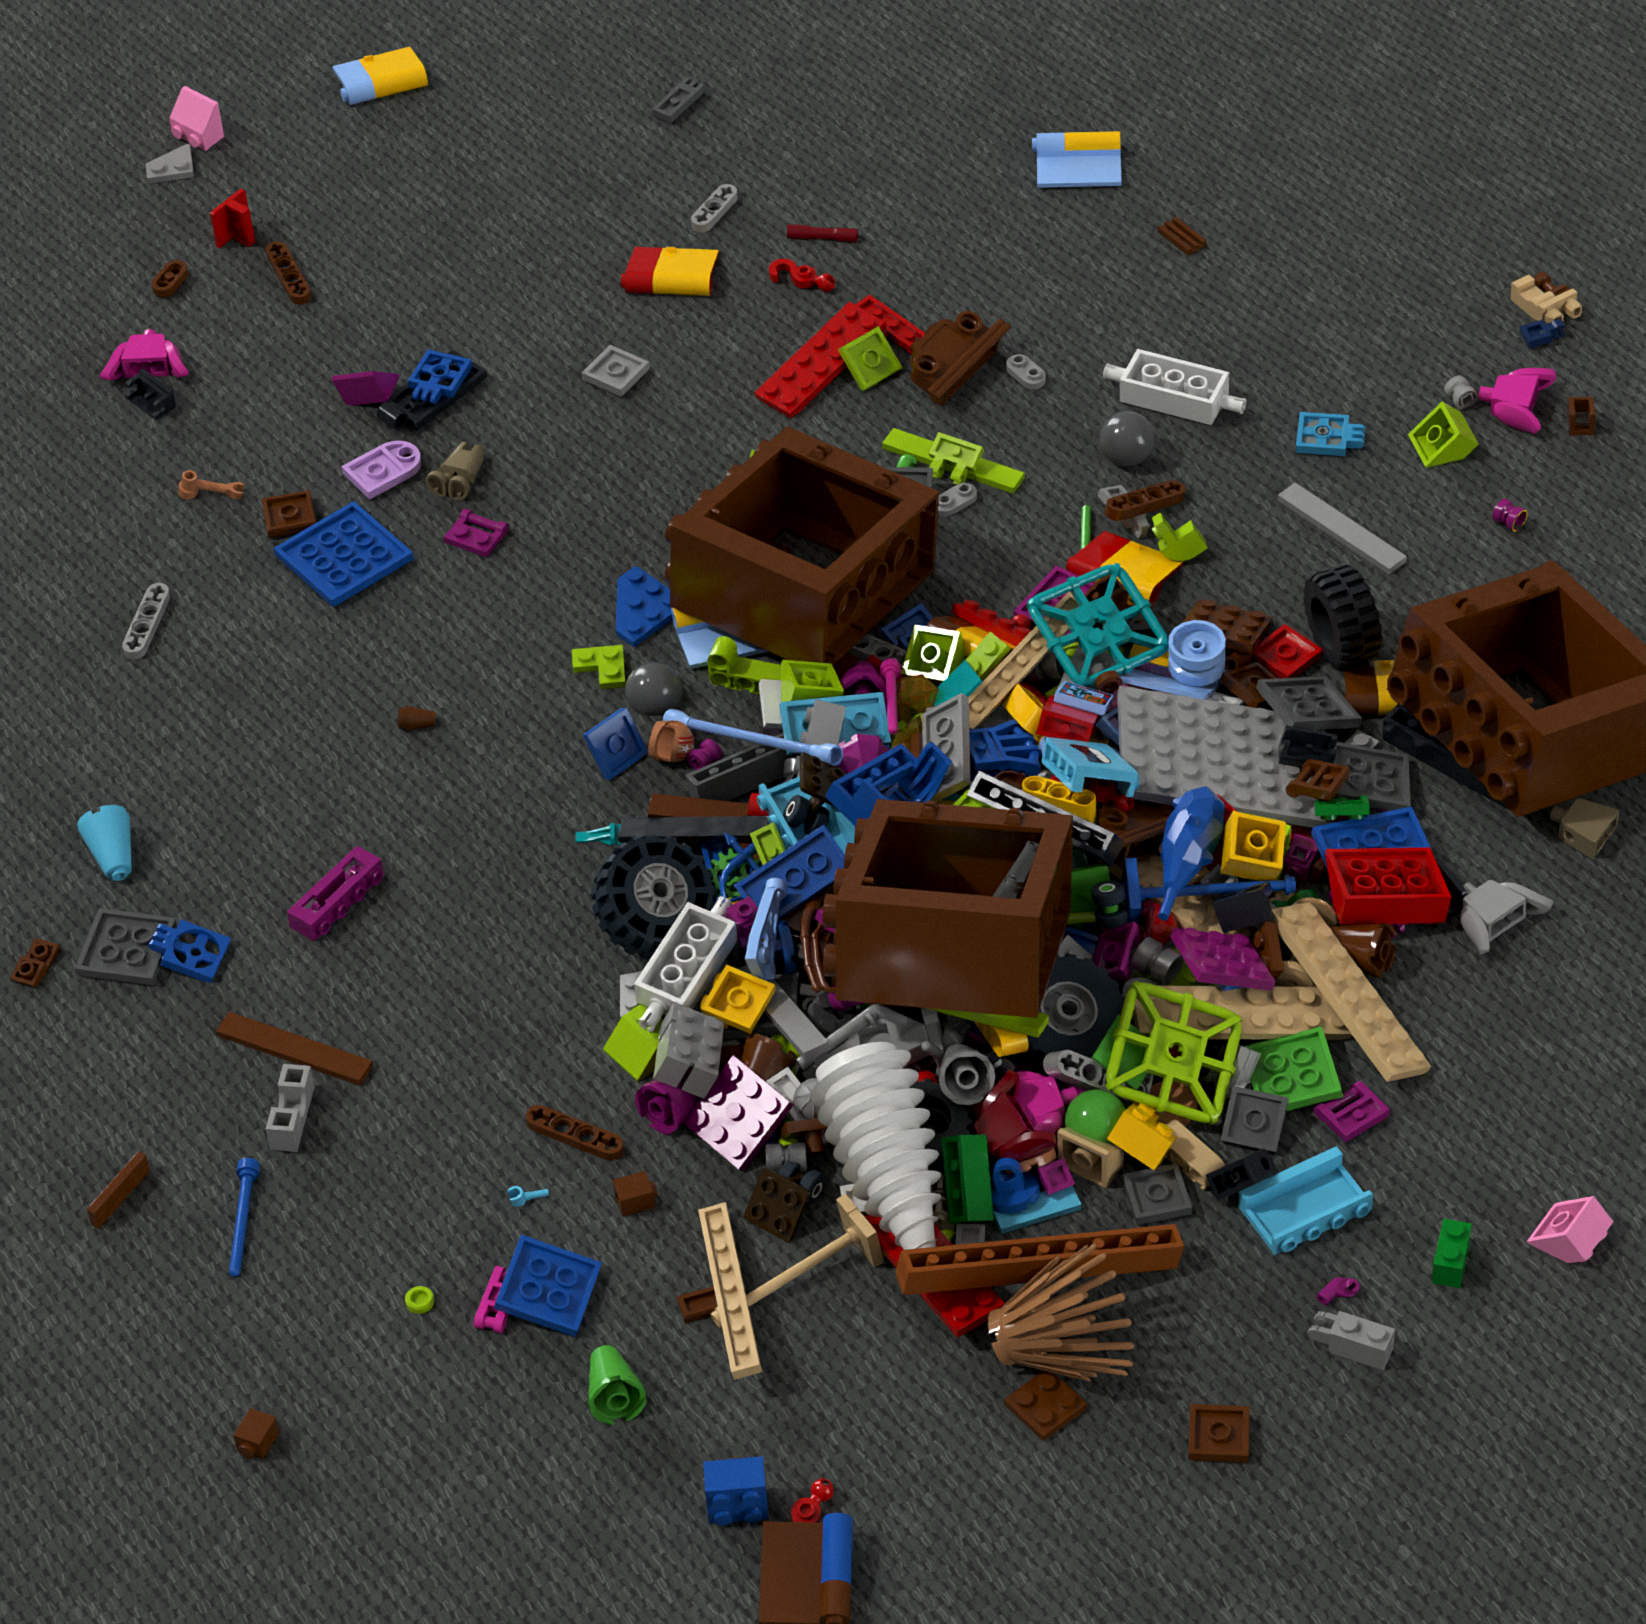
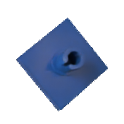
M620 708L582 735L601 773L607 780H611L648 754V749L627 708Z

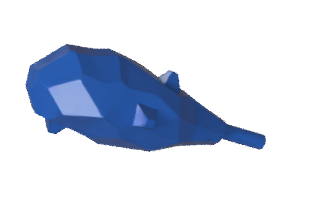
M1207 786L1185 792L1183 796L1174 799L1172 802V806L1175 809L1166 821L1160 855L1163 865V885L1166 891L1158 914L1160 920H1168L1177 894L1181 893L1203 866L1213 862L1214 857L1212 855L1224 834L1225 804Z

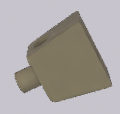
M1576 799L1569 810L1555 805L1551 811L1550 820L1560 824L1559 839L1594 859L1617 828L1619 810L1584 799Z

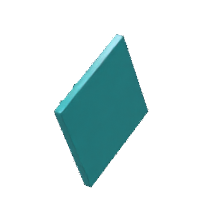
M964 660L928 697L935 706L960 693L969 697L983 681L970 664Z

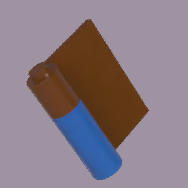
M844 1513L827 1514L823 1518V1523L763 1521L759 1624H848L850 1622L853 1518L850 1515Z

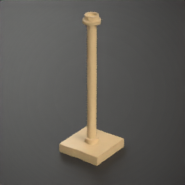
M847 1194L836 1199L846 1234L746 1295L748 1306L758 1302L850 1244L857 1245L874 1268L884 1263L876 1230ZM716 1307L710 1315L718 1328H721L718 1307Z

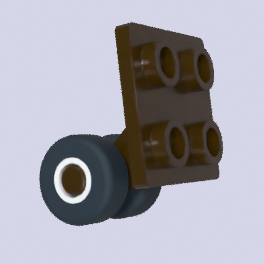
M803 752L800 755V790L810 795L811 798L808 800L800 795H795L789 800L783 813L788 826L797 828L803 823L804 833L807 835L822 825L827 827L830 812L822 805L827 803L833 807L835 806L825 795L831 784L847 773L838 767L829 765L816 756Z
M790 1160L782 1166L779 1173L767 1167L762 1168L743 1216L745 1220L785 1242L792 1241L806 1204L811 1205L815 1203L822 1195L826 1185L824 1174L816 1170H811L806 1174L799 1172L801 1164Z

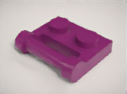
M464 508L460 513L459 519L444 536V543L487 558L509 531V523L503 521L496 522L473 514L472 510ZM472 523L495 532L491 534L467 524Z
M1361 1081L1352 1084L1351 1089L1342 1093L1343 1097L1333 1099L1326 1104L1320 1103L1313 1109L1314 1114L1322 1122L1324 1121L1345 1143L1389 1117L1390 1109ZM1357 1097L1359 1098L1357 1101H1355V1102H1353L1352 1104L1348 1105L1347 1107H1345L1344 1109L1340 1110L1339 1112H1337V1113H1335V1114L1333 1113L1334 1111L1338 1110L1339 1108H1341V1107H1343L1344 1105L1348 1104L1349 1102L1353 1101V1100L1356 1099Z

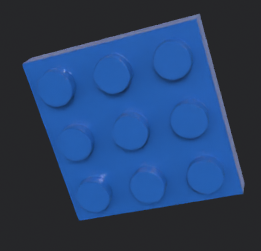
M521 1234L493 1309L576 1337L602 1262Z

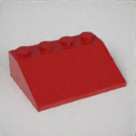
M1430 847L1326 849L1325 856L1333 906L1340 925L1446 923L1451 895Z

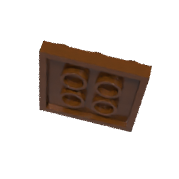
M1205 599L1199 600L1182 623L1201 620L1215 624L1223 631L1227 649L1252 654L1270 629L1273 617L1265 615L1261 611L1250 612L1241 610L1240 607L1235 605L1224 606L1216 604L1213 600Z

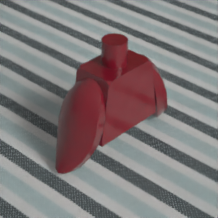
M1011 1069L1006 1072L984 1100L979 1119L975 1122L974 1128L979 1135H986L988 1155L992 1154L998 1159L1012 1158L1022 1161L1057 1143L1055 1134L1046 1131H1036L1021 1104L1016 1100L1020 1079L1019 1075Z

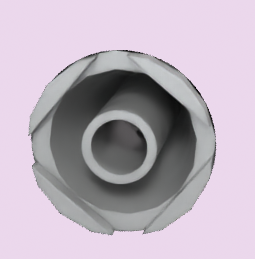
M953 1044L945 1051L939 1071V1085L942 1092L956 1104L971 1105L979 1103L994 1087L995 1072L993 1065L984 1054L964 1044Z

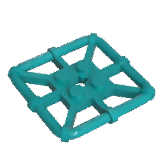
M1121 564L1105 565L1076 578L1072 576L1067 578L1065 583L1041 592L1027 601L1026 608L1047 642L1046 647L1055 654L1068 677L1077 685L1084 687L1094 686L1096 678L1110 670L1126 675L1132 672L1133 668L1168 652L1169 638L1167 633L1152 612L1148 599L1143 598L1124 568L1120 567ZM1111 575L1105 595L1088 602L1080 587ZM1117 577L1136 604L1119 612L1111 599ZM1071 592L1080 607L1065 611L1043 603ZM1142 614L1157 639L1133 632L1125 620ZM1042 615L1064 621L1071 633L1060 638L1056 637ZM1096 622L1104 625L1102 631L1099 628H1093ZM1074 642H1078L1086 655L1081 674L1078 673L1063 647ZM1131 642L1151 650L1126 659L1118 649V646ZM1108 651L1116 665L1087 677L1092 657Z

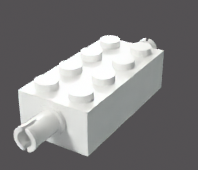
M1140 349L1136 350L1126 369L1108 363L1104 368L1103 378L1120 382V402L1208 425L1213 424L1219 411L1222 409L1243 414L1246 407L1245 398L1242 399L1228 395L1229 372Z
M718 897L711 911L687 902L634 983L636 1002L648 1007L638 1021L644 1030L649 1025L648 1031H654L663 1014L666 1015L674 1002L690 1007L693 1010L737 942L736 922L726 918V908L733 905L729 899L726 898L725 902L722 903L724 897Z

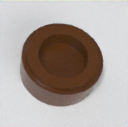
M1110 670L1100 674L1095 680V685L1098 691L1111 694L1116 692L1119 686L1122 685V679L1117 671Z

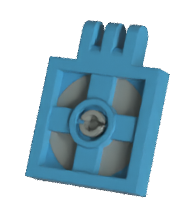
M1300 412L1296 453L1345 456L1346 448H1363L1366 428L1362 424H1349V415Z

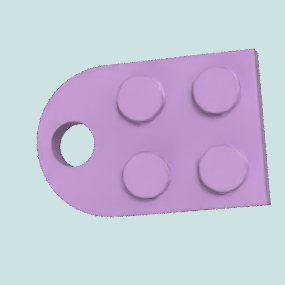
M391 441L380 445L341 467L342 473L370 500L413 477L421 467V457L418 448L412 443ZM405 454L411 455L409 457H402Z

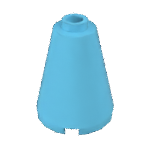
M105 805L99 807L100 811L92 814L91 810L86 812L77 823L78 831L105 876L114 881H121L132 870L130 816L123 806Z

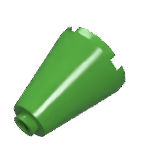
M610 1345L600 1346L590 1356L588 1406L591 1414L599 1422L606 1424H615L613 1419L625 1416V1422L632 1420L641 1413L646 1405L645 1388L615 1347Z

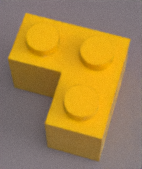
M1135 1102L1123 1112L1107 1139L1155 1170L1161 1165L1178 1137L1172 1134L1173 1130L1167 1125L1160 1122L1156 1123L1160 1116L1154 1113L1155 1109L1153 1107Z

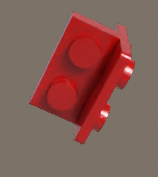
M239 189L210 212L215 244L218 248H221L231 239L247 247L255 243L246 191Z

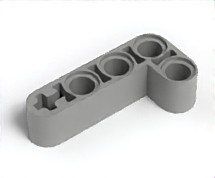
M1071 1050L1051 1052L1045 1056L1043 1067L1049 1076L1085 1091L1093 1089L1108 1091L1105 1086L1107 1070L1095 1060ZM1083 1068L1086 1071V1078L1083 1076ZM1147 1073L1138 1091L1149 1094L1154 1077L1153 1074ZM1114 1094L1121 1100L1124 1106L1135 1103V1101Z

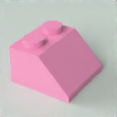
M184 86L170 115L171 132L175 138L183 139L194 148L198 147L206 151L224 137L218 102Z
M1594 1196L1558 1202L1552 1206L1527 1240V1243L1566 1263H1582L1593 1255V1249L1606 1237L1607 1230L1614 1221Z

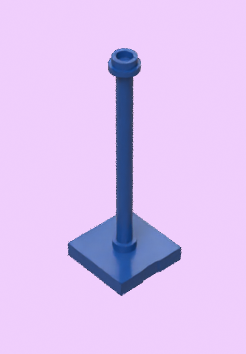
M1125 858L1121 881L1125 892L1123 901L1128 911L1126 924L1131 922L1138 924L1141 902L1147 898H1164L1166 891L1164 887L1143 888V885H1139L1136 858ZM1284 875V880L1270 881L1273 891H1284L1285 895L1296 892L1294 876ZM1269 881L1186 885L1176 897L1225 894Z

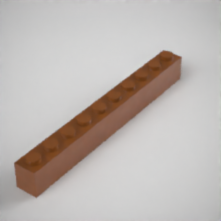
M1176 1224L907 1249L901 1250L895 1273L903 1295L1028 1283L1057 1256L1060 1255V1260L1048 1272H1051L1087 1244L1088 1248L1096 1244V1249L1055 1280H1060L1102 1253H1106V1259L1081 1274L1080 1278L1101 1276L1112 1270L1116 1271L1117 1274L1177 1269L1184 1244Z

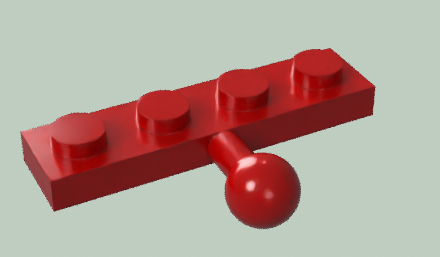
M870 294L855 304L885 321L886 329L882 332L885 338H889L910 354L913 353L910 350L913 342L917 338L921 339L925 332Z
M965 600L964 603H953L952 614L988 633L992 632L1001 640L1015 647L1031 632V621L1026 615L1018 614L1010 620L996 616L997 612L979 607L980 604L973 600Z

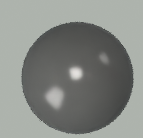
M1123 411L1107 419L1101 428L1099 443L1103 454L1110 462L1121 467H1133L1144 462L1152 453L1155 445V433L1152 425L1144 416L1136 412Z
M648 662L638 666L631 672L626 682L625 696L629 706L634 711L643 715H662L667 710L674 709L679 705L683 696V686L679 675L670 666L660 662Z

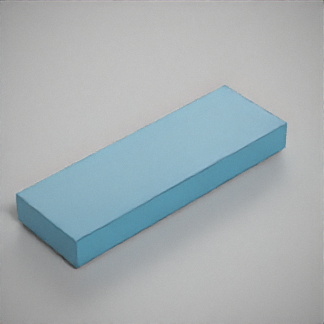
M1070 1186L1048 1196L1045 1191L1040 1192L1038 1200L1034 1204L1033 1202L1028 1204L1027 1209L1021 1212L1006 1214L998 1213L993 1209V1217L1001 1234L1081 1210V1202L1073 1186Z

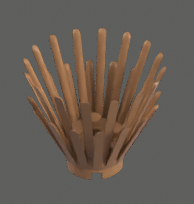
M1088 1244L1085 1245L1069 1259L1063 1261L1051 1272H1048L1060 1260V1255L1057 1256L1007 1301L1003 1307L990 1311L988 1329L989 1333L995 1332L997 1342H993L992 1346L1002 1365L1020 1364L1085 1381H1091L1086 1376L1097 1377L1096 1373L1116 1376L1128 1375L1124 1370L1111 1369L1109 1367L1110 1365L1131 1367L1133 1363L1130 1360L1046 1353L1131 1350L1134 1348L1132 1342L1096 1343L1098 1341L1097 1338L1055 1339L1124 1328L1132 1324L1130 1319L1090 1324L1096 1320V1317L1092 1314L1072 1318L1123 1302L1126 1298L1123 1293L1059 1312L1087 1299L1088 1293L1086 1291L1114 1279L1117 1275V1272L1114 1270L1050 1299L1051 1295L1081 1277V1274L1104 1261L1106 1253L1098 1255L1039 1292L1096 1249V1244L1091 1245L1089 1248Z

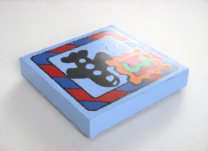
M1063 681L1056 691L1053 701L1103 716L1111 706L1114 695Z

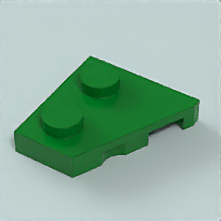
M1360 795L1359 800H1347L1345 797L1334 798L1331 801L1314 800L1315 816H1320L1322 820L1337 819V815H1347L1348 819H1363L1364 815H1370L1368 795Z

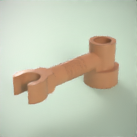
M187 470L182 474L178 494L181 498L188 500L196 497L198 489L223 493L232 499H241L243 492L240 491L244 490L245 485L241 482L223 484L197 479V474L194 471Z

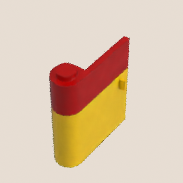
M635 247L625 274H621V288H625L626 293L711 296L712 272L719 250Z
M1103 531L1068 559L1066 570L1081 576L1105 565L1121 564L1120 567L1124 568L1143 598L1148 599L1152 607L1159 597L1161 584L1179 570L1185 561L1171 560L1158 550Z

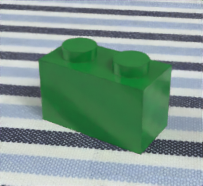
M1443 1218L1433 1262V1284L1461 1288L1470 1246L1472 1223Z

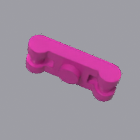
M496 1266L476 1312L474 1328L484 1330V1327L492 1328L493 1332L503 1334L509 1314L493 1308L507 1272L505 1267ZM489 1312L497 1313L496 1317L488 1316Z

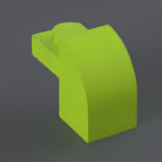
M1161 512L1152 517L1155 526L1152 530L1160 540L1158 542L1159 549L1165 557L1175 561H1186L1208 548L1205 538L1191 520L1174 531Z

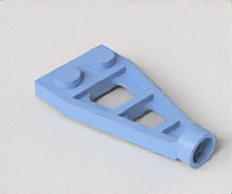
M770 878L766 882V887L749 935L745 960L751 974L770 983L771 979L775 978L776 973L774 957L779 907L782 899L786 897L788 888L787 882L780 878Z

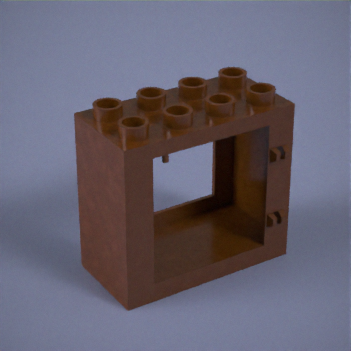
M787 426L772 440L765 439L761 441L751 458L742 465H733L729 469L724 481L713 490L705 489L698 497L696 505L684 515L676 514L668 523L665 539L668 543H671V555L664 577L665 581L670 584V607L787 660L831 663L833 666L935 570L939 491ZM787 530L842 555L828 568L823 569L769 545V543L783 531Z
M1556 562L1409 609L1403 633L1399 638V648L1393 669L1387 679V690L1391 698L1396 703L1402 704L1420 721L1425 732L1429 735H1434L1453 754L1456 762L1460 766L1468 768L1486 786L1489 794L1494 799L1500 800L1516 817L1646 773V645ZM1522 671L1555 704L1535 711L1530 706L1534 702L1531 697L1523 699L1501 677Z
M877 799L870 818L857 819L854 843H847L844 868H837L834 877L833 894H826L824 899L823 927L835 929L834 944L827 943L824 950L823 976L836 978V1000L1038 1018L1071 914L1073 815L1021 811L1020 808L1005 810L937 804L935 801L921 803ZM1027 841L1038 843L1039 846L1028 879L1019 899L992 897L1026 846Z

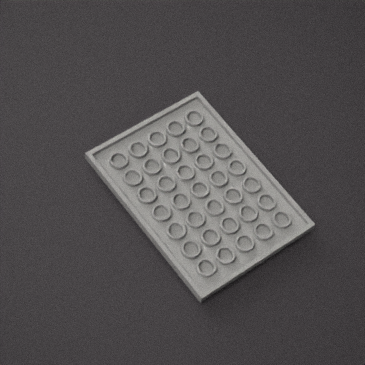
M1119 686L1117 703L1120 757L1138 772L1139 787L1134 791V799L1172 805L1173 800L1183 796L1185 792L1207 786L1241 813L1285 821L1286 824L1311 828L1333 823V820H1322L1320 816H1315L1314 800L1317 799L1304 795L1292 798L1287 795L1286 786L1290 781L1297 778L1302 768L1278 764V746L1286 724L1275 711L1192 698L1184 695L1167 694L1160 691L1155 692L1135 687ZM1313 776L1308 779L1307 783L1310 782Z

